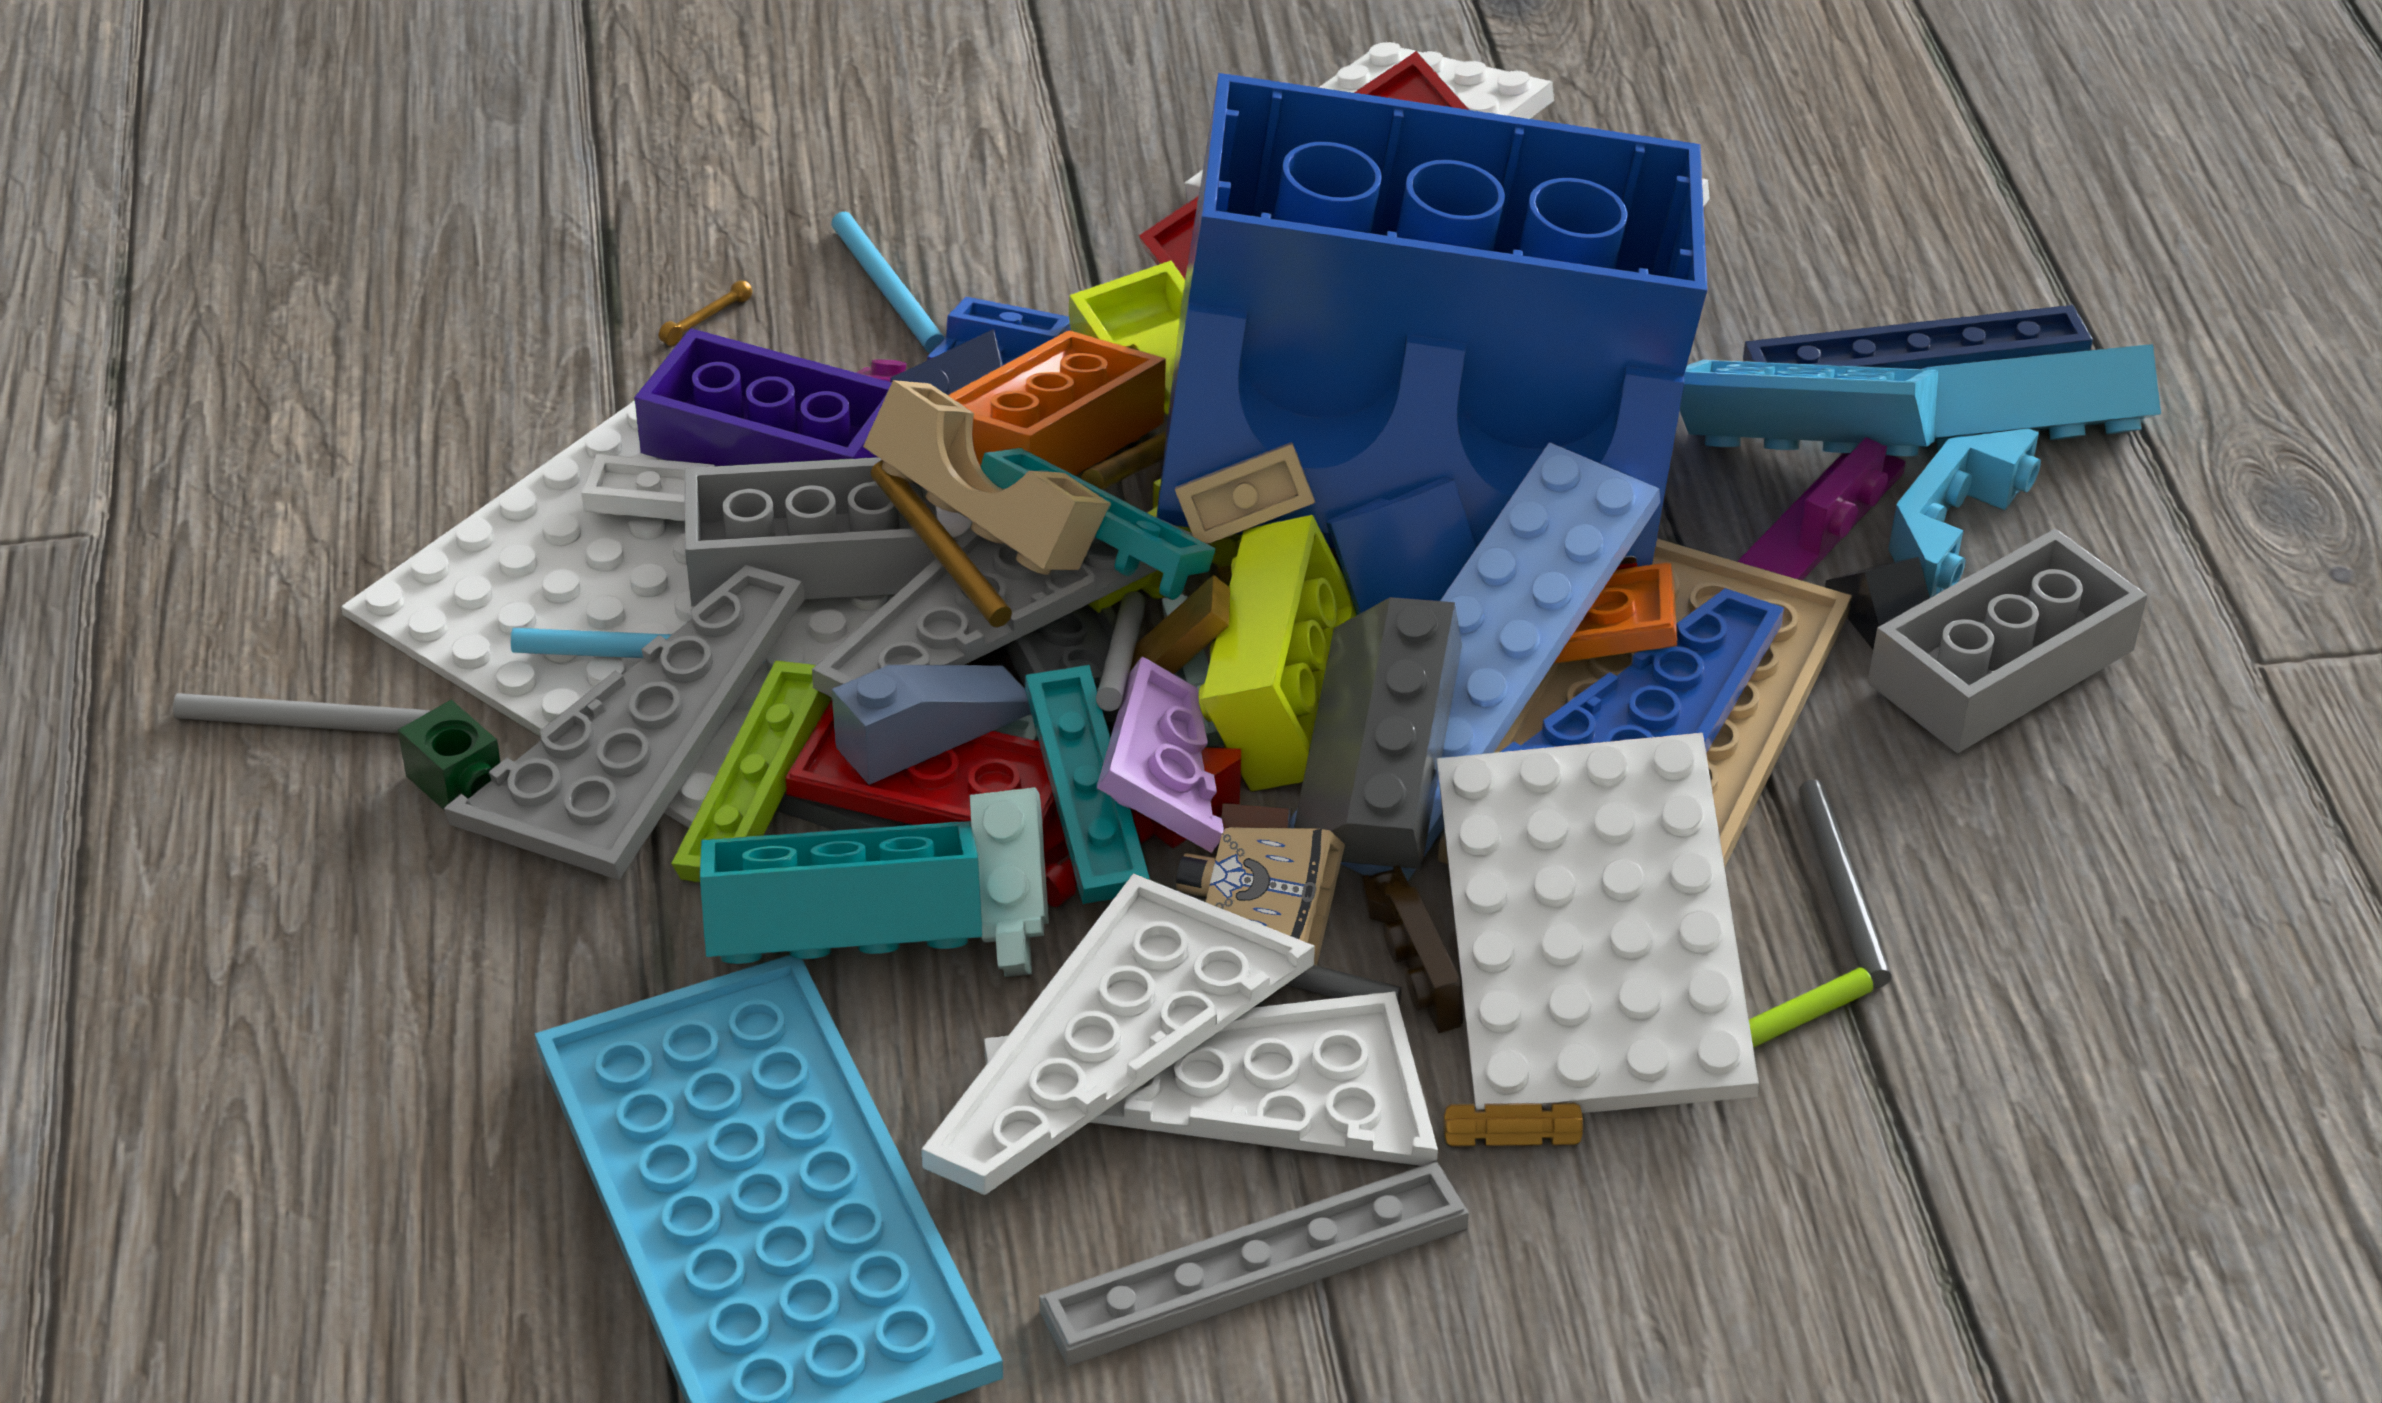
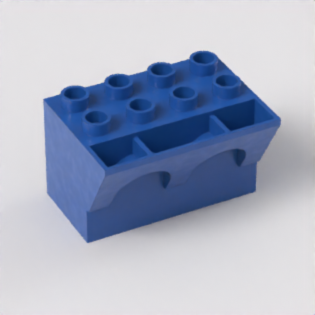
M1218 73L1181 303L1156 518L1175 526L1189 527L1175 492V487L1293 442L1313 493L1315 503L1253 527L1313 515L1329 548H1334L1326 521L1378 498L1392 500L1437 479L1447 477L1455 479L1477 548L1550 442L1659 488V506L1625 555V557H1636L1638 567L1652 565L1684 389V374L1708 291L1701 144ZM1240 531V532L1235 533V534H1237V535H1242V534H1243V531Z

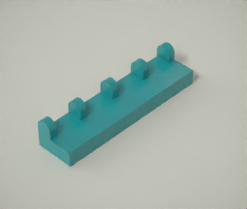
M1022 448L984 453L980 467L986 476L1002 489L1015 484L1028 471L1059 472L1067 474L1111 503L1095 537L1119 549L1114 564L1117 572L1129 577L1136 571L1140 561L1163 572L1159 593L1170 600L1177 599L1182 593L1189 575L1209 572L1216 548Z
M1090 665L1026 675L1025 693L1082 904L1114 899L1133 874L1149 880L1150 877L1130 808L1120 805L1110 795L1096 788L1110 742V736L1103 711L1096 702L1097 690Z

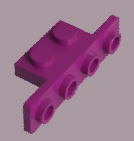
M1865 437L1851 453H1842L1750 547L1738 562L1803 581L1904 474L1906 462L1896 456L1886 455L1887 446Z

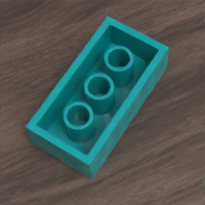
M971 821L701 840L700 886L706 957L721 956V960L725 963L744 964L757 961L762 958V953L790 951L792 957L812 959L826 956L831 953V948L858 946L861 952L880 954L897 950L900 947L899 943L927 941L929 947L949 949L967 944L968 938L983 937L979 864Z

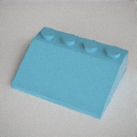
M1700 360L1687 365L1685 370V383L1680 413L1688 434L1705 435V445L1738 447L1741 443V437L1764 438L1763 448L1797 450L1799 449L1800 440L1823 441L1822 451L1851 453L1867 437L1887 446L1886 455L1917 456L1919 446H1929L1935 441L1938 370Z

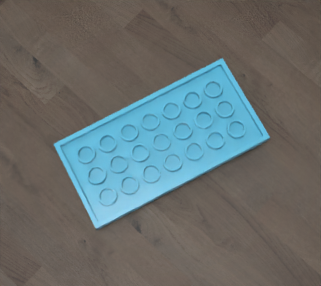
M788 955L535 1033L538 1055L686 1403H935L1003 1379V1360L802 959Z

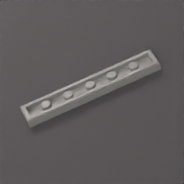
M1436 1161L1040 1295L1039 1312L1068 1367L1465 1230L1468 1226L1469 1212Z

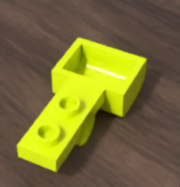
M1168 261L1069 295V322L1072 331L1166 358L1164 412L1168 416L1181 303L1185 279L1173 262Z

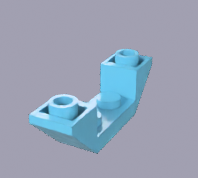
M2020 429L1948 439L1896 504L1888 550L1895 562L1919 557L1930 598L1958 583L1965 567V558L1959 556L1964 530L1944 523L1946 512L1951 506L1960 507L1966 496L2006 510L2020 490L2028 492L2037 478L2041 465V460L2034 457L2039 432L2031 429Z

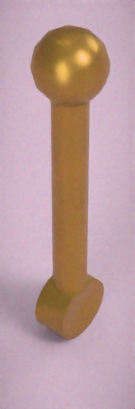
M736 281L731 286L730 292L678 323L673 321L664 323L659 331V340L668 346L676 345L681 340L683 333L736 301L741 303L748 301L753 292L751 285L747 281Z

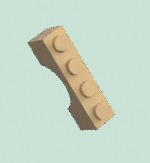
M893 380L863 445L864 448L883 460L882 469L890 475L905 479L907 482L919 484L927 490L925 497L933 505L949 512H960L972 521L970 528L977 535L995 543H1005L1018 552L1016 560L1024 567L1045 575H1049L1052 570H1079L1111 503L1067 474L1059 472L1028 471L1012 486L1004 490L999 488L986 476L976 458L972 438L974 413L929 383Z

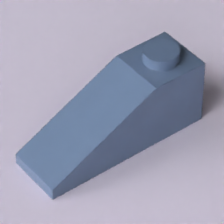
M887 665L832 688L836 748L869 785L1031 714L1025 689L1003 666Z

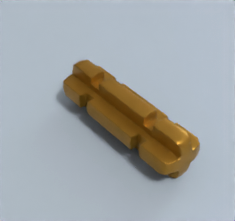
M1541 1103L1484 1104V1111H1475L1474 1104H1450L1445 1108L1443 1130L1446 1144L1452 1147L1475 1146V1139H1484L1485 1146L1542 1145V1138H1551L1552 1145H1576L1582 1139L1583 1118L1580 1105L1576 1103H1552L1551 1110H1542Z

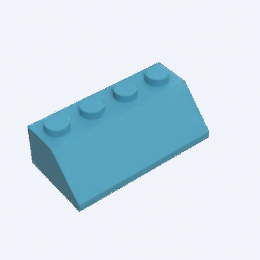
M2153 344L1923 368V370H1938L1934 441L1937 442L1938 451L1948 439L2020 429H2031L2033 431L2049 430L2050 440L2085 436V426L2105 424L2106 434L2142 430V419L2161 414Z

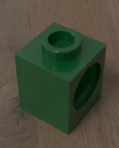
M452 699L398 729L406 777L443 810L461 794L469 799L491 781L489 771L501 762L497 739Z

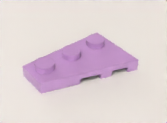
M1142 656L1129 673L1123 700L1119 707L1096 788L1110 795L1120 805L1137 810L1212 853L1220 843L1224 827L1222 818L1213 816L1210 800L1217 793L1214 774L1205 772L1201 751L1208 742L1203 715L1199 705L1198 688Z

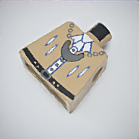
M1226 828L1221 835L1216 858L1185 853L1182 856L1177 870L1176 887L1179 892L1207 897L1206 903L1314 945V965H1317L1345 844L1330 830Z

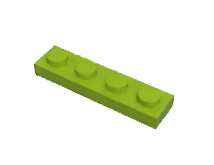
M775 660L671 863L681 880L700 882L701 840L764 835L786 791L785 777L832 697L813 689L812 669L816 665Z

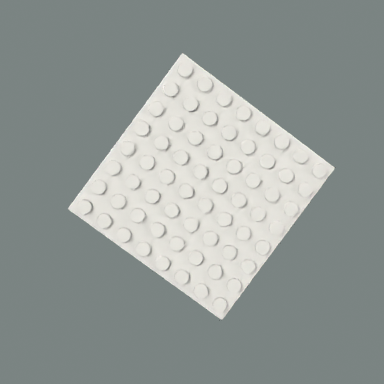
M635 401L341 606L343 616L541 737V729L616 670L623 675L642 658L512 653L511 632L513 628L673 634L692 619L690 610L694 606H691L687 572L685 521L628 515L617 516L606 513L584 512L581 493L596 454L663 460L640 453ZM936 506L937 519L955 541L970 529L972 524L970 519L959 513L949 512ZM896 594L856 596L851 598L805 599L765 659V663H762L664 813L690 828L775 660L817 665Z

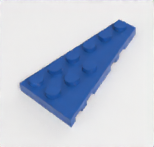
M1727 588L1723 589L1676 623L1677 646L1636 652L1632 658V665L1618 675H1614L1611 672L1607 673L1545 718L1542 730L1522 745L1512 742L1500 752L1703 733L1707 753L1782 625L1784 607Z

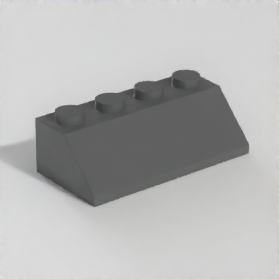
M1390 597L1336 626L1333 630L1294 828L1330 830L1345 844L1341 862L1422 869L1438 781L1437 758H1442L1462 648L1455 602Z

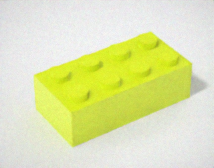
M1313 515L1243 530L1237 557H1234L1231 563L1229 626L1210 645L1209 668L1205 683L1199 688L1201 712L1208 722L1214 723L1224 742V748L1241 749V775L1251 792L1303 782L1333 630L1336 626L1357 616L1345 578Z

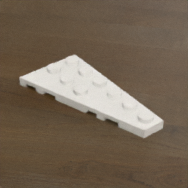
M1133 874L922 1148V1167L986 1195L1314 965L1315 946Z
M1395 992L1252 1008L1090 1121L1091 1123L1418 1166L1436 1162L1438 1154L1437 1144ZM1008 1036L984 1038L986 1065Z

